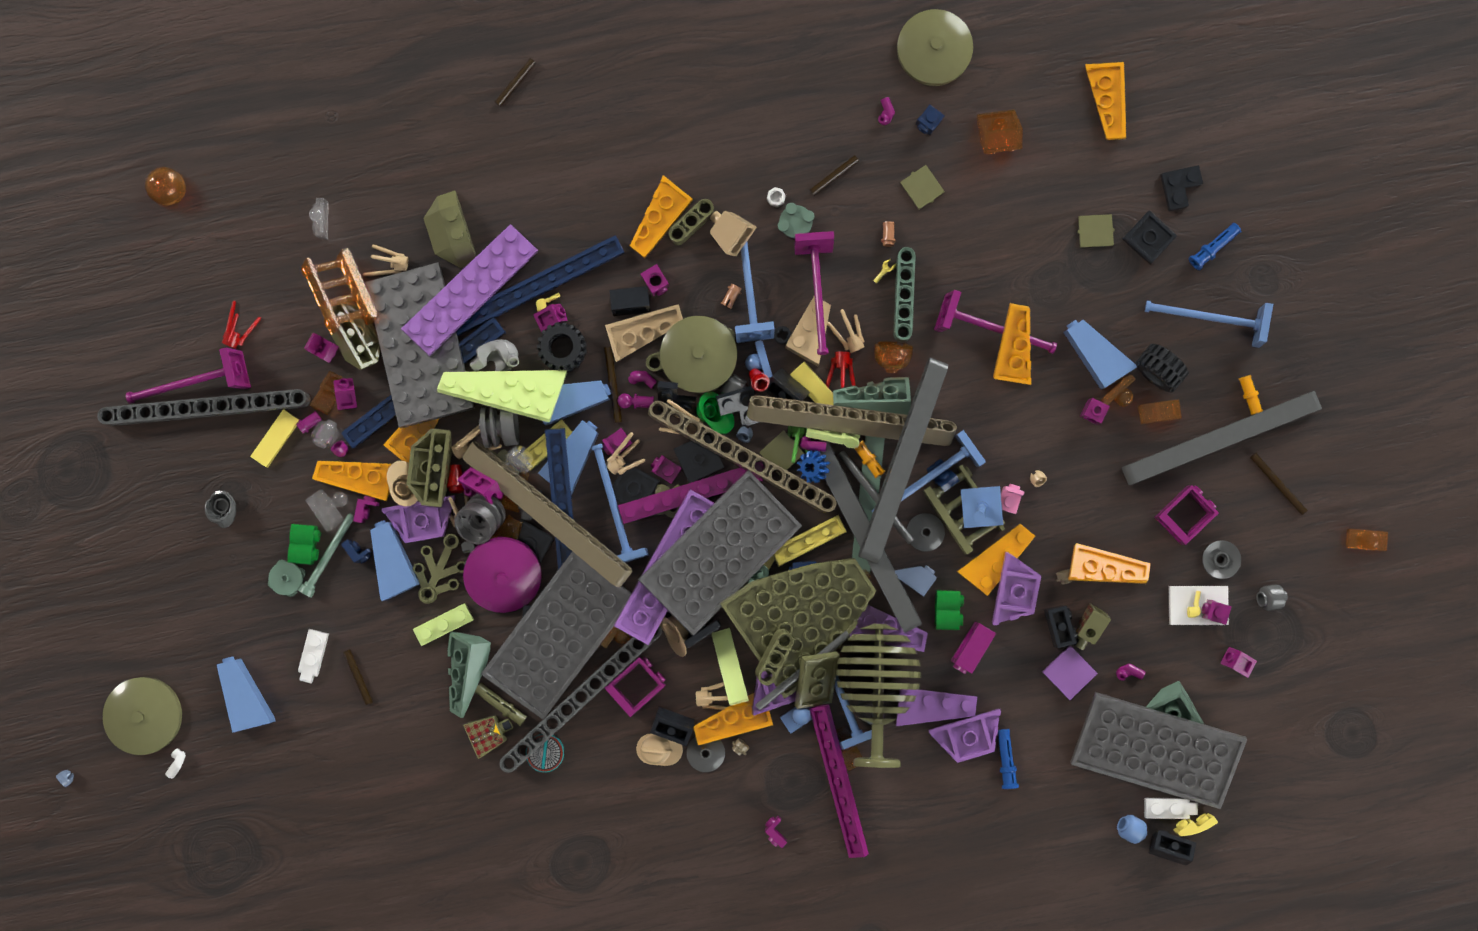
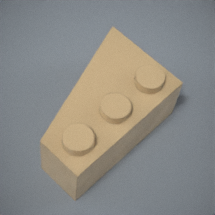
M813 297L785 348L818 367L821 355L817 354V349L819 348L815 297ZM823 301L826 332L831 305Z

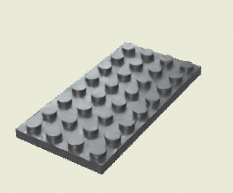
M437 262L365 282L399 428L475 409L472 401L442 394L437 391L443 372H466L456 332L429 357L401 330L411 318L445 287L440 264Z
M748 470L638 580L694 636L722 607L720 603L737 592L802 525Z
M572 551L481 675L541 719H544L613 628L631 592L623 586L619 588L611 584Z
M1095 692L1070 762L1074 766L1221 809L1247 738Z

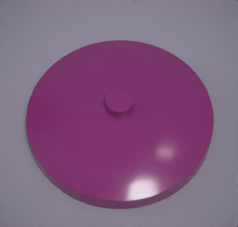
M508 537L492 538L484 544L476 546L469 554L463 572L464 585L469 596L479 606L493 612H512L527 605L537 594L541 584L540 562L533 550L523 542Z

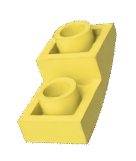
M1209 813L1202 814L1196 819V823L1190 819L1179 821L1173 831L1179 836L1193 835L1211 828L1218 821Z

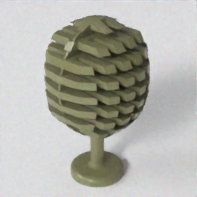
M873 623L860 629L875 630V634H852L847 641L874 642V646H843L841 652L873 653L874 658H838L837 664L873 665V670H836V676L873 677V682L837 681V685L839 688L873 689V694L840 693L842 700L873 701V706L846 705L850 712L872 713V718H859L872 724L871 756L855 758L853 766L901 767L899 759L884 758L883 756L884 725L897 720L884 718V713L903 714L910 707L883 706V701L914 702L916 696L885 695L884 689L919 690L920 684L884 683V677L921 678V672L884 671V665L920 666V661L912 659H884V654H917L915 648L885 647L884 642L905 643L911 641L905 635H883V630L899 629L887 624Z

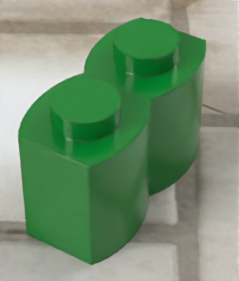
M291 524L288 563L312 565L318 560L319 550L316 549V543L320 541L321 536L318 526Z
M935 591V629L959 630L960 626H963V614H960V606L963 607L964 596L960 595V591Z

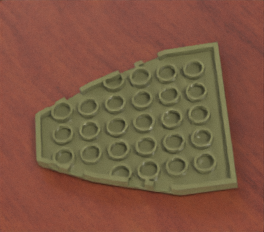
M850 558L809 564L754 580L720 604L759 662L777 630L786 629L792 635L794 644L773 682L777 687L800 668L802 657L818 654L845 631L850 635L876 590L857 560ZM782 636L779 639V643H785L788 640V636ZM778 653L772 654L771 657H770V660H771V661L777 660L778 657H779V654H778ZM798 680L781 693L784 699L797 691Z

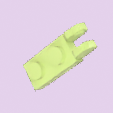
M807 428L806 437L844 444L847 448L855 449L859 446L860 435L811 428Z

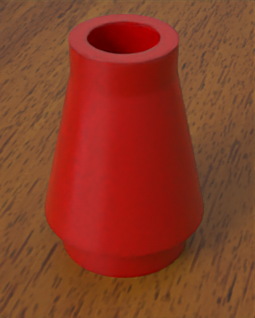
M752 369L749 372L752 388L755 391H765L770 383L769 377L760 372L759 369Z
M450 465L447 482L449 493L458 494L464 492L462 484L457 480L463 475L461 465Z

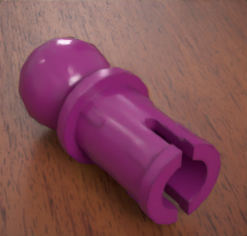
M625 393L621 394L617 401L618 405L622 408H629L631 405H634V409L637 407L649 408L654 402V396H637L635 394L634 398H632L629 394Z

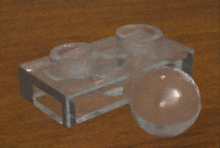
M316 198V203L313 204V208L309 212V217L313 221V233L319 239H328V201L324 198Z
M320 489L305 500L326 532L344 521L336 507H343L347 504L348 498L345 493H335L331 501L325 491Z

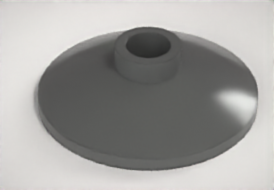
M918 514L910 520L907 526V531L914 538V541L910 544L917 550L932 551L943 542L945 536L944 525L933 514ZM926 528L930 531L928 536L923 534V530Z
M1224 540L1215 541L1204 550L1202 563L1209 575L1218 579H1226L1238 572L1241 566V554L1238 548L1231 542ZM1218 556H1221L1223 559L1221 563L1217 562Z
M695 736L688 744L687 759L694 769L700 772H711L719 768L723 763L725 748L721 740L698 746ZM704 750L709 751L708 757L702 755Z

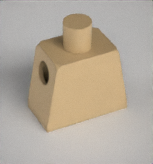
M715 211L710 216V220L715 224L710 230V234L728 255L737 256L757 228L755 225L729 211H724L722 215Z

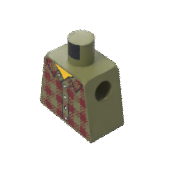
M1089 603L1075 628L1078 638L1076 639L1077 644L1073 645L1083 651L1088 642L1095 645L1111 621L1109 615Z
M496 715L471 721L463 725L478 759L507 740L505 732L513 729L509 718L499 722Z

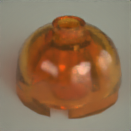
M159 167L152 170L146 177L145 190L150 199L157 204L170 206L180 202L184 197L186 184H184L182 175L174 169Z
M894 341L875 343V360L882 368L886 369V372L897 373V370L904 369L910 363L913 355L912 345L903 343V346Z

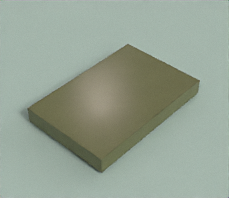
M837 651L802 657L795 698V707L797 709L832 703L836 670L838 669L837 662L840 657Z

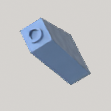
M1074 320L1066 326L1068 330L1063 333L1100 389L1106 388L1137 368L1134 362L1084 320L1080 322Z
M602 381L563 384L550 423L543 421L544 425H550L609 401L608 395L611 392L608 385L603 384Z
M582 420L566 439L571 496L592 451L591 447L594 446L599 435L595 431L598 427L590 421L586 423ZM547 462L538 474L550 483Z
M383 520L374 525L375 528L370 531L381 601H386L420 585L417 575L413 572L412 564L391 522Z
M234 656L222 659L223 663L217 664V669L232 733L275 722L273 713L242 659L235 660Z

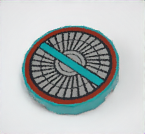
M543 734L535 736L534 739L538 742L542 741ZM555 735L550 737L527 759L529 765L539 772H551L558 768L564 758V746L561 740ZM528 746L526 748V755L529 752Z

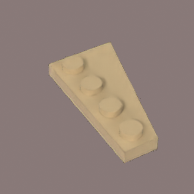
M679 304L605 325L615 361H619L664 335L675 323L682 320L683 317Z

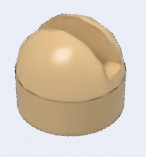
M1036 470L1034 475L1031 473L1030 481L1034 487H1039L1047 481V477L1042 471Z

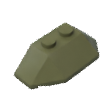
M452 191L437 196L423 218L434 253L459 268L466 267L476 257V252L457 193Z
M342 296L323 302L327 329L336 345L339 346L338 348L345 361L359 370L376 364L381 348L377 331L365 310L345 300Z
M431 428L411 446L406 485L423 506L442 507L448 489L447 482L452 456L451 430Z

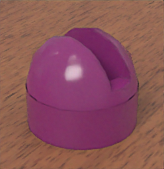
M340 440L331 447V451L337 457H344L348 453V447L343 440Z

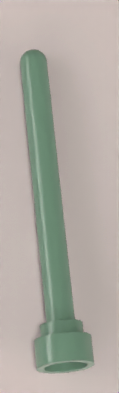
M350 513L346 516L308 582L305 581L304 584H301L298 589L299 592L312 598L315 593L314 589L317 580L354 520L353 514Z

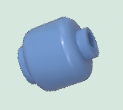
M1133 815L1122 817L1117 824L1119 836L1130 843L1137 844L1147 836L1146 823Z

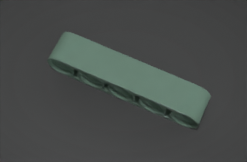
M910 247L902 248L896 260L893 334L895 340L901 343L908 341L913 331L916 256L914 250ZM908 253L911 256V260L907 262L902 260L901 254ZM900 273H909L910 279L903 280ZM907 291L909 298L902 299L899 293ZM902 309L906 310L909 314L908 318H901L899 311ZM901 328L906 329L908 336L900 337L898 330Z

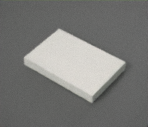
M1169 586V625H1224L1202 618V613L1197 617L1189 618L1187 616V608L1193 607L1196 591H1201L1199 599L1200 611L1203 604L1207 602V599L1228 605V586Z

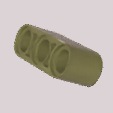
M702 199L670 228V241L674 245L685 243L710 219V216L714 213L713 203L709 199ZM707 205L711 210L708 213H702L700 208ZM694 218L697 223L694 226H688L686 224L687 220ZM680 231L683 233V236L680 239H674L673 233Z
M779 629L774 633L756 668V676L763 685H771L775 681L794 644L792 635L786 629ZM782 636H788V640L785 643H779V639ZM774 653H778V659L775 661H771V655ZM764 671H770V675L767 678H761V674Z

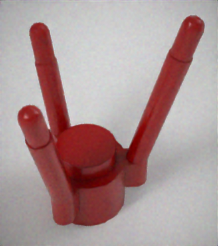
M233 301L222 343L236 349L238 345H243L244 340L256 327L261 317H257L240 338V333L234 331L239 315L235 314L234 316L236 301Z
M835 352V358H831V367L826 381L828 388L835 365L836 368L841 369V388L845 386V369L849 368L852 386H856L852 366L853 359L850 358L849 352Z

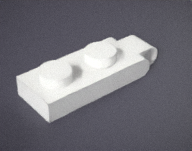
M313 629L308 630L298 672L301 673L300 681L312 683L314 676L318 677L329 633Z
M1144 798L1145 818L1190 819V815H1198V803L1190 802V800L1185 798Z

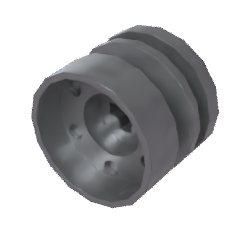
M486 407L481 408L479 429L485 448H491L492 441L494 447H498L500 438L503 439L505 446L519 444V423L516 413L500 409V415H497L496 409L491 407L489 416L488 409Z
M476 494L456 514L454 519L455 528L463 539L473 544H484L503 524L506 518L505 509L496 497L491 496L493 504H490L484 496Z

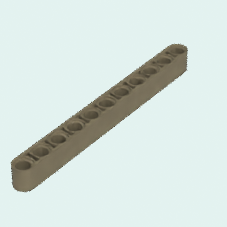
M760 395L750 398L747 417L757 422L899 440L907 415ZM930 418L922 443L941 446L951 445L957 429L956 424L948 420Z
M655 401L650 405L648 414L655 421L742 469L749 470L753 475L820 512L827 513L835 509L836 500L832 495L662 401ZM658 405L662 408L663 413L655 415L652 408ZM677 415L680 420L679 424L673 425L669 420L670 416ZM687 425H694L697 430L696 433L689 434L686 429ZM705 434L713 436L711 444L704 441L703 437ZM722 443H727L730 446L729 453L722 452ZM739 452H743L746 454V462H740L738 460L737 456ZM758 461L764 465L762 472H758L755 469L754 465ZM773 471L780 473L779 481L772 479L771 474ZM790 480H794L797 483V489L794 491L788 487ZM807 489L812 490L814 493L812 500L807 499L805 496ZM825 498L830 501L829 509H825L822 506V501Z
M472 441L462 456L465 462L475 470L497 481L502 493L611 584L619 588L622 587L632 573V569L489 449L485 448L484 445L477 441Z

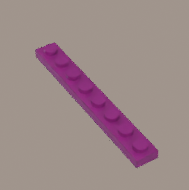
M761 462L755 463V469L758 472H762L764 465ZM740 467L618 505L623 524L680 507L690 489L705 498L725 493L746 470ZM755 476L760 482L764 481L759 477Z
M829 704L813 706L809 709L849 858L865 857L869 853Z

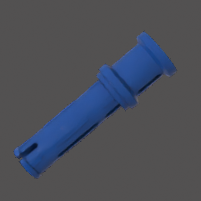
M1232 223L1211 243L1203 245L1197 254L1189 257L1191 265L1195 269L1201 270L1206 262L1215 258L1216 253L1241 233V228L1236 223Z
M1010 729L998 730L1002 763V767H1000V773H1002L1003 778L1002 789L1019 788L1015 773L1017 767L1013 763Z

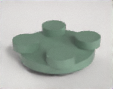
M788 203L785 210L781 213L778 229L795 239V234L809 233L812 228L814 213L803 206Z
M279 560L269 573L268 586L280 595L293 597L297 594L306 572L294 563Z

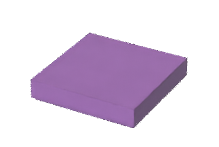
M1070 645L1042 671L1068 700H1071L1098 674Z

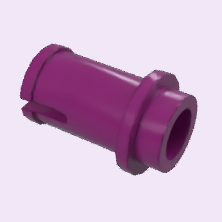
M314 411L302 421L298 420L299 423L296 425L302 433H308L310 428L323 420Z

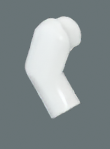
M178 748L171 754V757L175 760L166 772L168 778L173 779L185 759V752Z

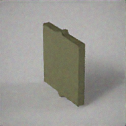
M927 165L916 172H911L909 177L900 182L918 210L928 203H933L934 199L945 192Z
M1112 214L1078 216L1079 230L1077 233L1079 234L1080 248L1114 246L1113 232L1115 229L1113 228Z
M783 430L759 453L768 461L788 470L794 464L791 460L795 440H792ZM799 446L795 462L801 458L802 454H805Z

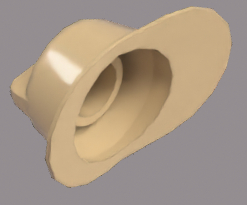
M396 461L391 464L387 471L390 495L398 505L404 507L411 506L418 499L406 485L409 462Z
M673 615L668 618L664 617L660 626L665 632L671 648L677 655L681 657L686 656L687 651L684 641L687 639L689 632Z
M646 734L641 737L636 747L640 760L650 765H673L679 761L683 753L681 744L654 734Z

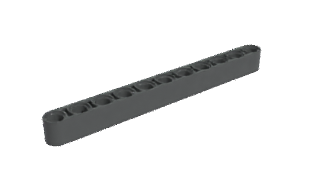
M931 357L926 362L858 555L860 558L878 563L882 556L947 373V363Z
M294 389L101 408L97 413V418L102 424L117 426L299 409L307 407L311 402V397L305 391ZM299 394H302L304 397L303 401L298 404L296 398ZM280 396L284 397V403L282 405H278L277 399ZM264 397L265 404L260 407L258 401ZM245 399L246 406L241 409L239 406L240 401ZM226 401L227 407L222 411L220 408L221 403ZM207 403V411L202 412V405ZM188 405L189 410L184 414L182 411L183 407ZM169 407V414L165 416L164 409ZM149 408L150 415L146 418L145 411ZM128 410L131 411V417L129 419L126 418V412ZM109 412L112 413V418L110 421L107 420V414Z
M1312 391L1121 467L1128 485H1132L1320 410L1322 407L1316 392Z
M819 440L818 442H826V452L820 451V456L826 455L824 461L830 462L829 465H826V468L830 471L825 473V480L861 547L870 521L830 443ZM883 550L878 563L867 560L904 633L922 625L885 550Z
M659 625L658 634L653 636L649 645L644 643L642 649L634 647L636 638L632 637L500 760V768L507 773L516 770L662 634L661 626ZM623 651L630 655V659L626 663L622 662L619 658L620 653ZM607 665L615 667L614 675L606 674L605 668ZM593 678H598L601 681L600 688L595 689L591 686ZM579 691L586 693L587 698L585 702L578 701L577 693ZM567 704L572 707L571 715L563 713L562 708L564 705ZM550 718H555L558 721L556 728L549 727L548 720ZM536 731H540L543 734V740L540 742L534 739ZM523 744L529 748L527 755H523L519 751L520 746ZM506 758L513 759V768H508L505 765Z

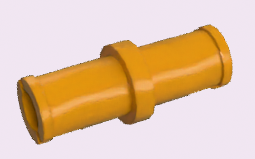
M1251 375L1239 378L1244 392L1243 398L1247 400L1251 415L1262 412L1263 409L1257 396L1259 393L1258 390H1255Z
M861 441L855 450L863 460V465L869 468L876 479L879 475L884 474L885 470L876 460V455L871 453L864 441Z

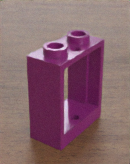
M1186 486L1154 517L1180 545H1186L1219 514L1216 510V505L1211 500H1206L1202 496V490L1197 486ZM1189 494L1207 514L1185 534L1167 514Z
M974 622L951 659V662L955 663L953 667L964 674L967 671L972 674L996 633L982 624Z
M640 656L605 687L606 691L629 717L635 714L666 685L664 683L666 680L659 671L657 673L654 672L651 668L653 664L646 657L642 658ZM640 664L658 686L637 705L633 706L615 685Z

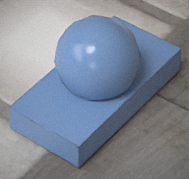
M756 341L757 354L749 355L746 358L745 366L749 371L752 369H759L760 371L762 369L763 373L771 379L773 375L763 341Z
M794 707L780 716L790 734L812 720L809 709L811 707L801 709Z

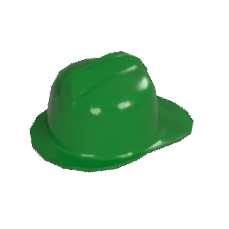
M715 392L704 393L697 403L696 411L698 418L720 434L730 432L734 427L733 414L729 413L721 416L716 401L718 394Z

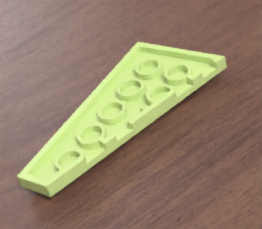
M567 370L443 372L437 391L442 394L550 423L567 375Z

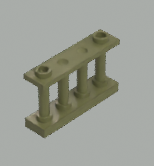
M963 465L958 466L957 469L960 473L957 474V477L960 480L959 482L965 480L970 488H978L971 479L973 475L967 466L963 467ZM929 486L922 490L964 555L973 551L971 548L973 542L997 527L999 531L1005 530L1003 525L985 526L969 537H964L960 531L964 526L963 517L958 521H953L949 515L953 509L962 504V497L959 496L949 504L943 505L939 498L944 491L939 487L932 489Z

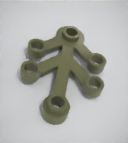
M448 534L444 537L443 543L445 548L437 566L432 555L433 548L429 545L421 548V554L425 557L432 576L428 583L424 574L425 565L422 563L414 564L413 572L417 575L421 586L418 597L423 603H433L437 599L438 594L448 590H457L460 587V582L457 579H450L447 584L436 587L439 579L458 572H464V570L461 571L459 569V564H464V561H459L456 565L444 569L452 550L456 549L460 544V539L455 534ZM451 538H454L456 540V543L454 545H451L449 543V540ZM425 548L430 549V553L428 555L424 553ZM417 565L422 567L421 572L416 571ZM452 581H456L457 586L455 588L451 587ZM427 590L432 593L430 598L425 596Z

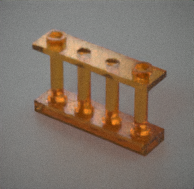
M349 248L342 249L337 256V260L313 265L310 257L305 259L301 266L302 274L308 280L323 314L324 324L330 330L331 335L337 332L340 327L339 324L362 318L366 325L374 323L379 315ZM337 267L342 269L344 277L320 282L317 272ZM344 284L349 285L352 294L328 300L325 289ZM352 301L357 303L359 311L337 317L332 309L333 306Z

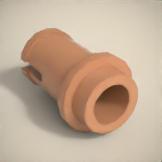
M883 222V239H881L884 247H893L896 239H894V222Z
M734 284L727 287L729 290L721 302L722 305L726 306L730 299L727 306L732 309L738 295L742 294L740 292L741 288Z

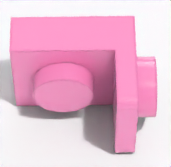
M1009 484V487H1003L1001 492L1003 511L1013 514L1017 513L1021 496L1024 495V491L1020 490V486Z

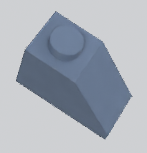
M927 565L924 568L916 566L895 570L898 578L922 596H925L937 579L933 575L935 571Z

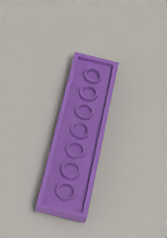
M510 224L411 318L401 330L430 357L534 257L538 250Z
M691 489L688 491L643 574L714 504L713 502ZM638 581L617 618L614 627L649 645L668 610Z

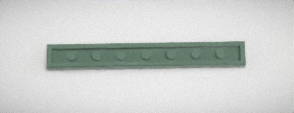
M865 436V445L872 454L876 455V460L882 467L885 438ZM862 463L861 473L879 494L881 476L879 475L875 479L869 468ZM860 484L858 499L870 521L873 514L872 510L875 508L876 503ZM854 536L852 558L857 560L864 573H870L871 567L867 560L858 556L860 546Z

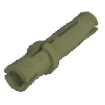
M482 682L477 686L474 693L502 712V716H507L519 726L524 723L528 716L517 710L513 703L509 704L483 685Z

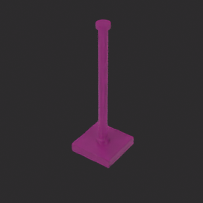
M834 231L795 234V255L811 254L818 355L829 353L828 348H826L819 253L833 252Z
M953 290L945 294L934 327L935 331L943 332L950 329L952 320L956 318L1003 334V326L957 311L961 295L960 291ZM1030 336L1031 345L1049 350V353L1052 354L1055 352L1057 343H1049Z
M231 348L219 349L223 364L222 369L135 393L128 392L126 393V400L129 404L135 403V400L226 376L228 387L238 389L251 388L243 351Z

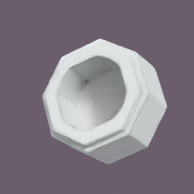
M775 187L769 190L767 201L770 206L779 207L784 204L786 195L782 189Z

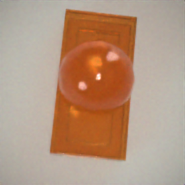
M1131 374L1123 378L1100 399V402L1108 405L1115 400L1119 406L1126 407L1130 405L1133 401V394L1127 387L1136 380Z
M1347 529L1346 548L1387 551L1388 532Z
M613 626L601 642V645L607 648L613 638L618 644H626L632 636Z

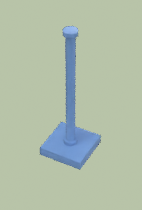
M746 242L741 249L750 324L735 326L737 343L774 339V322L757 323L748 244Z
M1146 301L1145 312L1155 311L1251 327L1254 330L1252 347L1258 348L1267 342L1273 304L1265 303L1258 309L1257 318L1250 320L1154 304L1151 301Z
M964 430L954 436L962 446L960 448L961 451L906 488L901 501L964 457H969L976 467L986 462Z
M603 445L592 446L591 449L595 452L622 547L621 555H617V557L623 562H629L649 556L647 548L633 551L629 547L601 449Z
M1000 486L961 489L964 528L1003 525Z
M836 676L834 688L852 730V738L839 743L841 750L871 739L872 730L865 733L859 730L853 712H850L846 705H850L848 700H842L840 693L845 692L843 688L838 687L837 681L840 682V679Z

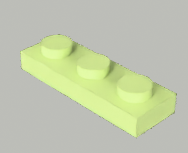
M464 603L414 628L413 631L420 645L423 646L474 619L467 604Z

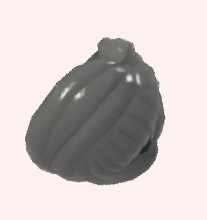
M215 491L205 503V514L211 522L218 524L222 528H227L235 520L236 503L232 495L227 491Z

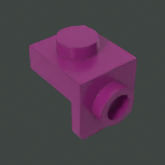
M312 333L304 349L330 363L336 355L339 346L316 333Z
M779 815L776 818L772 816L765 824V833L770 836L768 840L775 847L779 845L783 848L787 844V839L775 828L781 822V817Z

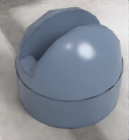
M743 426L738 430L736 436L740 441L748 443L752 439L753 431L750 427L746 428V426Z
M63 770L56 775V778L64 787H67L73 782L74 774L69 770Z

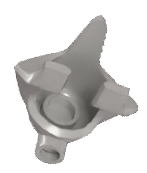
M502 339L490 341L476 349L477 356L470 361V366L474 372L484 368L487 365V361L495 362V371H511L513 367L519 364L516 346L510 341Z

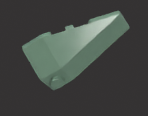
M909 377L885 378L881 383L874 384L873 381L868 382L867 386L864 387L851 386L834 390L833 405L908 415L911 407Z
M450 632L447 650L448 657H451V668H448V675H451L452 685L449 687L450 712L460 718H464L482 676L481 673L487 665L491 642L480 636Z
M1180 681L1162 688L1146 706L1147 708L1204 724Z

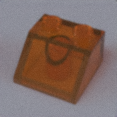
M1015 110L977 114L980 142L984 154L1022 149L1023 128Z

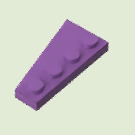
M868 605L866 610L860 615L855 629L850 634V636L852 634H875V630L860 628L873 623L887 624L899 630H883V635H905L911 642H884V644L896 647H910L924 652L928 633L917 627L904 633L897 618Z
M900 689L899 695H914L916 699L914 702L898 701V707L910 708L906 713H897L896 726L973 717L976 713L977 696L920 689Z

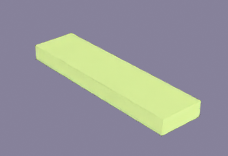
M730 628L711 633L730 706L749 701Z

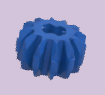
M807 451L806 454L800 456L802 461H798L797 464L801 468L797 471L802 472V479L806 478L808 483H819L820 479L826 478L825 473L830 471L826 468V465H829L830 462L824 461L826 455L820 456V451H815L814 453L813 451Z

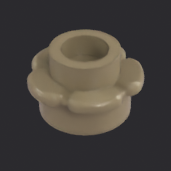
M1070 569L1057 572L1056 581L1061 582V584L1072 582V580H1068Z
M738 738L736 741H732V749L739 756L742 754L747 755L746 752L750 748L742 739Z

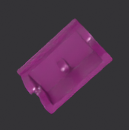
M472 467L457 479L465 490L469 491L471 489L484 496L490 504H493V500H491L493 494L499 499L503 496L497 481Z

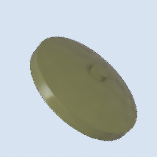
M939 9L926 10L910 18L903 26L897 42V55L903 70L915 81L929 86L945 85L956 80L968 67L973 54V40L966 24L955 14Z
M706 316L687 317L675 323L664 336L660 348L661 365L668 379L671 382L678 383L680 389L691 393L710 392L722 386L731 377L737 362L736 343L730 331L719 321Z
M138 677L121 683L110 693L103 708V725L108 738L122 751L134 755H147L165 748L176 737L182 722V708L176 693L166 683L151 677Z

